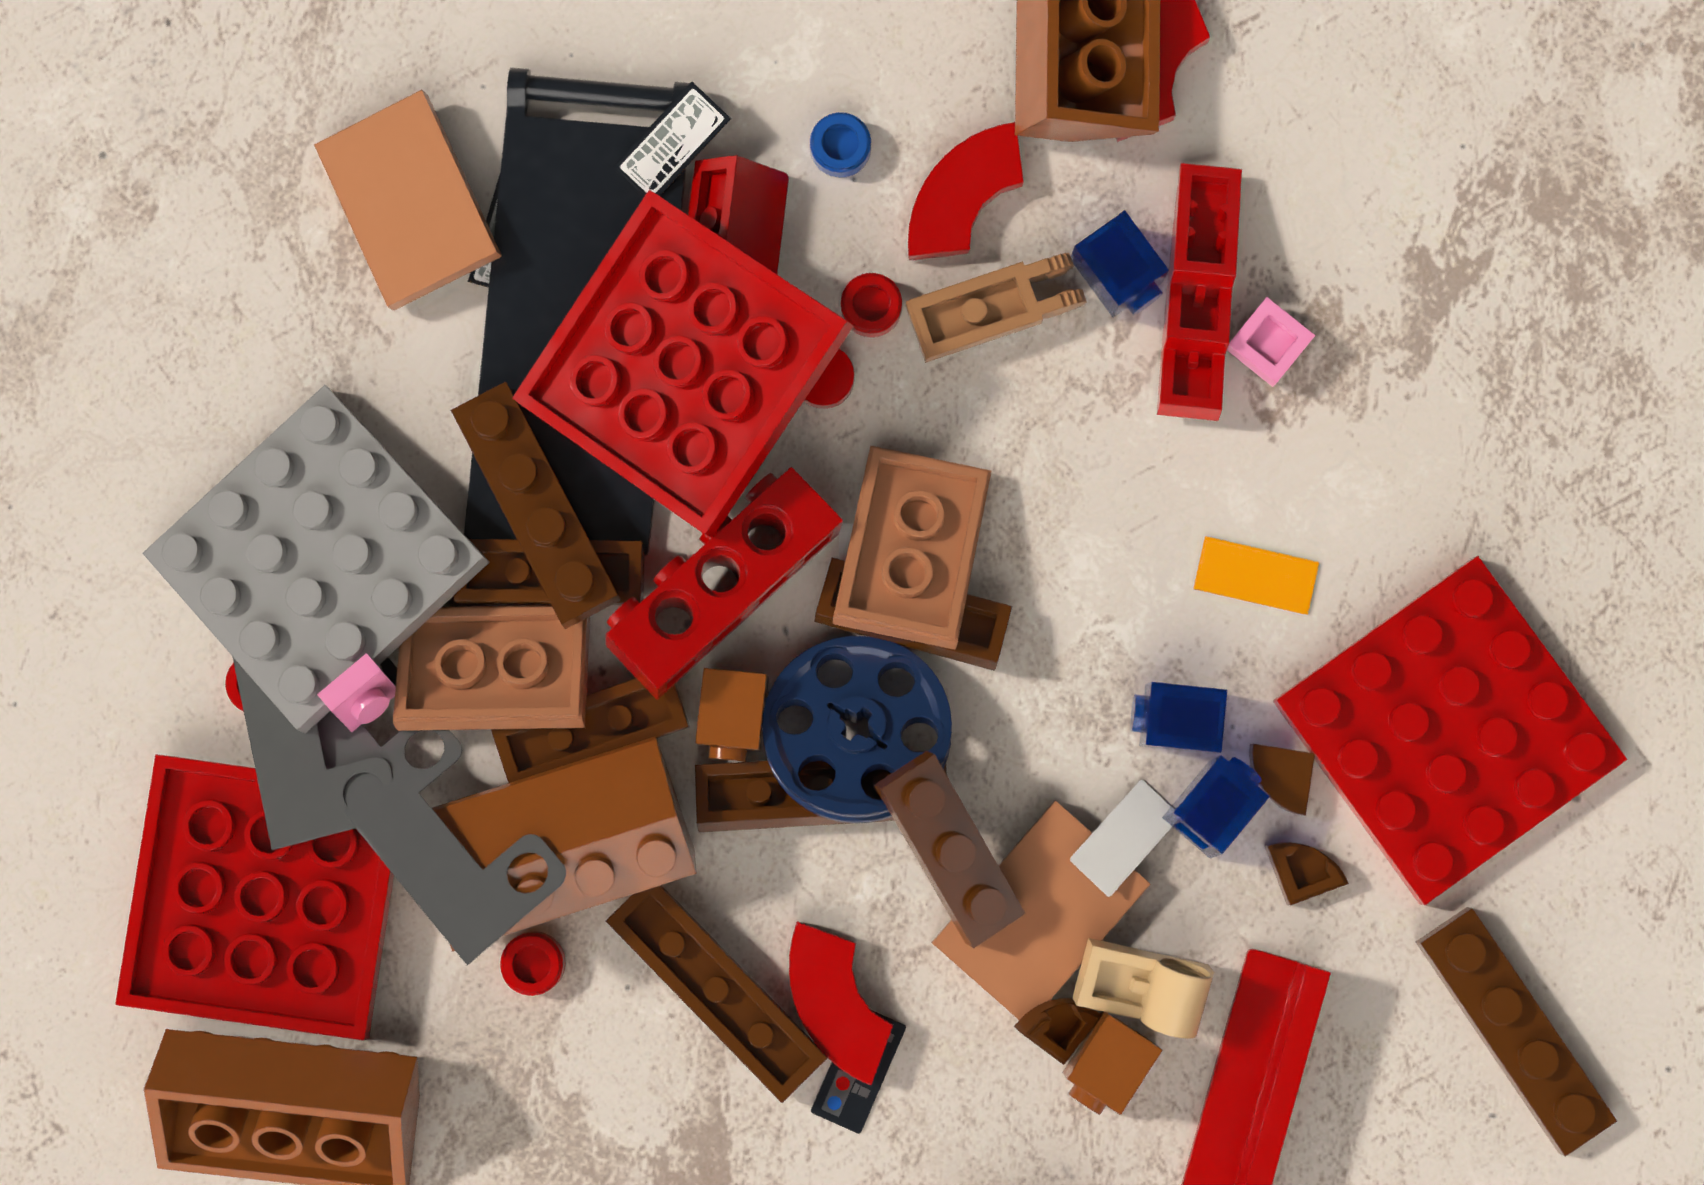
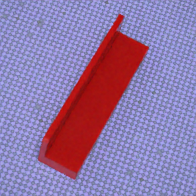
M738 155L696 160L688 215L778 274L789 176L785 172Z
M1249 949L1246 952L1181 1185H1272L1331 972L1256 949Z

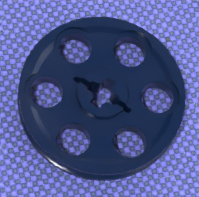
M846 636L824 641L809 648L783 669L766 699L763 711L762 734L769 766L780 786L794 801L808 811L830 820L844 823H870L892 816L883 800L872 799L863 791L862 782L866 775L880 769L893 773L924 753L909 750L901 740L903 731L915 723L927 724L935 730L938 736L937 742L927 751L935 754L944 770L951 747L952 721L949 701L941 682L932 669L916 654L894 642L869 636ZM830 660L844 661L853 670L852 678L842 687H826L817 678L818 670L822 664ZM899 668L908 671L915 681L912 690L900 697L884 693L879 686V680L887 670ZM790 706H802L811 712L813 722L807 731L791 735L779 728L777 720L780 713ZM841 718L845 721L849 719L854 723L860 722L863 718L869 719L868 730L874 740L870 737L866 739L859 734L851 740L847 739L846 725ZM813 761H824L835 770V779L826 789L820 791L810 790L804 787L799 780L803 767Z

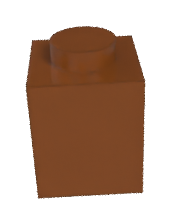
M703 668L695 743L710 746L709 758L746 762L747 750L761 751L763 711L769 684L767 674Z
M1102 1011V1016L1084 1038L1062 1073L1067 1080L1074 1084L1068 1094L1098 1115H1101L1106 1106L1121 1115L1163 1050L1110 1013Z

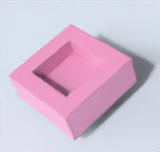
M1266 297L1229 342L1227 351L1274 387L1316 335Z
M366 653L317 695L330 711L353 732L360 725L376 720L385 712L390 700L395 697L396 686Z

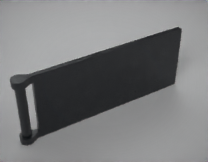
M510 68L507 80V110L494 239L502 257L491 262L478 396L504 382H507L513 395L516 393L644 198L613 166L649 127L526 116L529 100L664 112L690 83L675 82L674 87L670 88L533 76L530 69ZM686 168L660 195L661 198L681 211L683 207ZM518 403L589 540L642 541L645 544V556H647L650 549L654 499ZM472 453L464 534L468 539L517 540Z

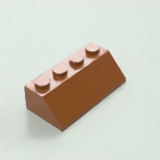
M1017 0L1015 136L1076 142L1153 135L1159 132L1160 0Z
M656 736L432 807L433 811L482 870L521 837L529 834L539 836L565 866L566 879L564 883L504 935L697 874L695 849ZM521 854L511 862L508 868V882L518 892H534L545 883L548 867L545 860L538 854Z
M165 1030L144 1087L157 1169L300 1185L410 1184L420 1100L417 1057L399 1055L389 1051L370 1052L343 1049L326 1044L316 1046L274 1041L269 1038L253 1039L217 1035L206 1031Z

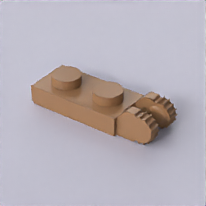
M1069 253L1059 254L1025 266L1022 261L906 301L905 306L925 363L1040 325L1043 319L1052 318L1085 305L1087 301L1082 289H1069L1037 302L1031 283L1057 278L1073 269L1074 264Z

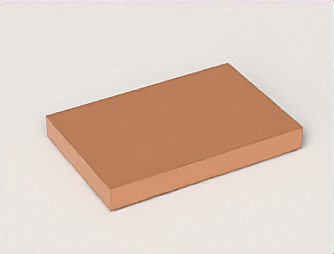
M423 90L314 144L388 308L395 311L502 257L432 102Z
M870 445L832 624L956 650L992 471Z
M552 605L441 607L399 646L393 724L396 730L585 728L590 617L564 629Z
M1053 801L998 865L1026 914L975 948L970 947L964 942L952 919L932 941L934 946L1018 1020L1031 1009L1053 998L1081 965L1088 938L1102 941L1150 886L1146 879L1133 870L1110 897L1105 895L1070 861V857L1088 839L1092 832L1057 801Z

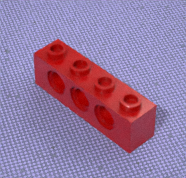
M792 466L778 479L772 473L763 477L745 496V499L750 503L733 519L727 516L713 537L702 534L699 540L704 546L687 561L679 555L665 565L653 579V582L658 587L643 601L639 602L635 597L630 598L607 620L606 623L611 629L605 634L606 647L656 700L661 698L839 535L843 519ZM768 525L780 533L783 542L775 549L762 550L753 545L748 534L757 526ZM723 566L735 574L738 582L729 591L716 592L706 586L702 578L703 574L712 567ZM667 608H680L690 616L692 624L683 633L668 634L657 625V616Z

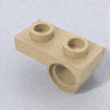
M1088 938L1072 998L1077 1006L1140 1019L1144 1025L1159 1033L1177 1038L1192 1039L1198 1033L1214 971L1209 964Z

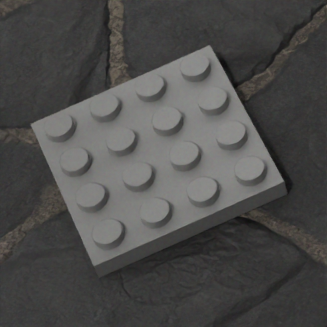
M326 385L319 389L142 553L298 731L305 734L330 711L317 695L366 653L379 666L489 563V560Z

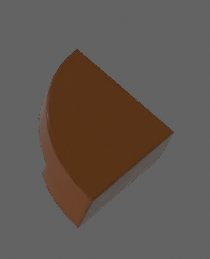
M1250 744L1249 761L1251 770L1264 793L1278 807L1293 814L1306 816L1315 754Z
M1279 842L1265 846L1287 905L1299 903L1349 884L1341 868L1328 856L1313 847L1292 842Z
M1058 998L1044 1002L1031 1009L1014 1027L1026 1038L1065 1065L1102 1014L1095 1009L1077 1006L1073 998Z

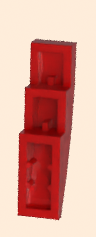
M1187 163L1180 164L1166 291L1157 415L1219 421L1223 404L1225 354L1230 337L1232 288L1237 270L1242 169Z

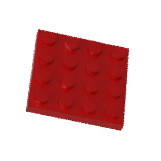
M648 190L512 399L704 535L713 537L854 326L651 190Z
M1479 556L1471 558L1273 700V703L1307 750L1315 754V761L1417 902L1424 906L1628 760Z
M155 754L115 1005L365 1041L370 1037L394 875L356 828L272 850L255 768Z

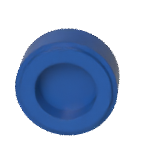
M837 112L823 117L814 126L810 136L812 159L822 172L832 177L844 178L858 173L867 164L871 154V137L868 128L858 117L849 113Z

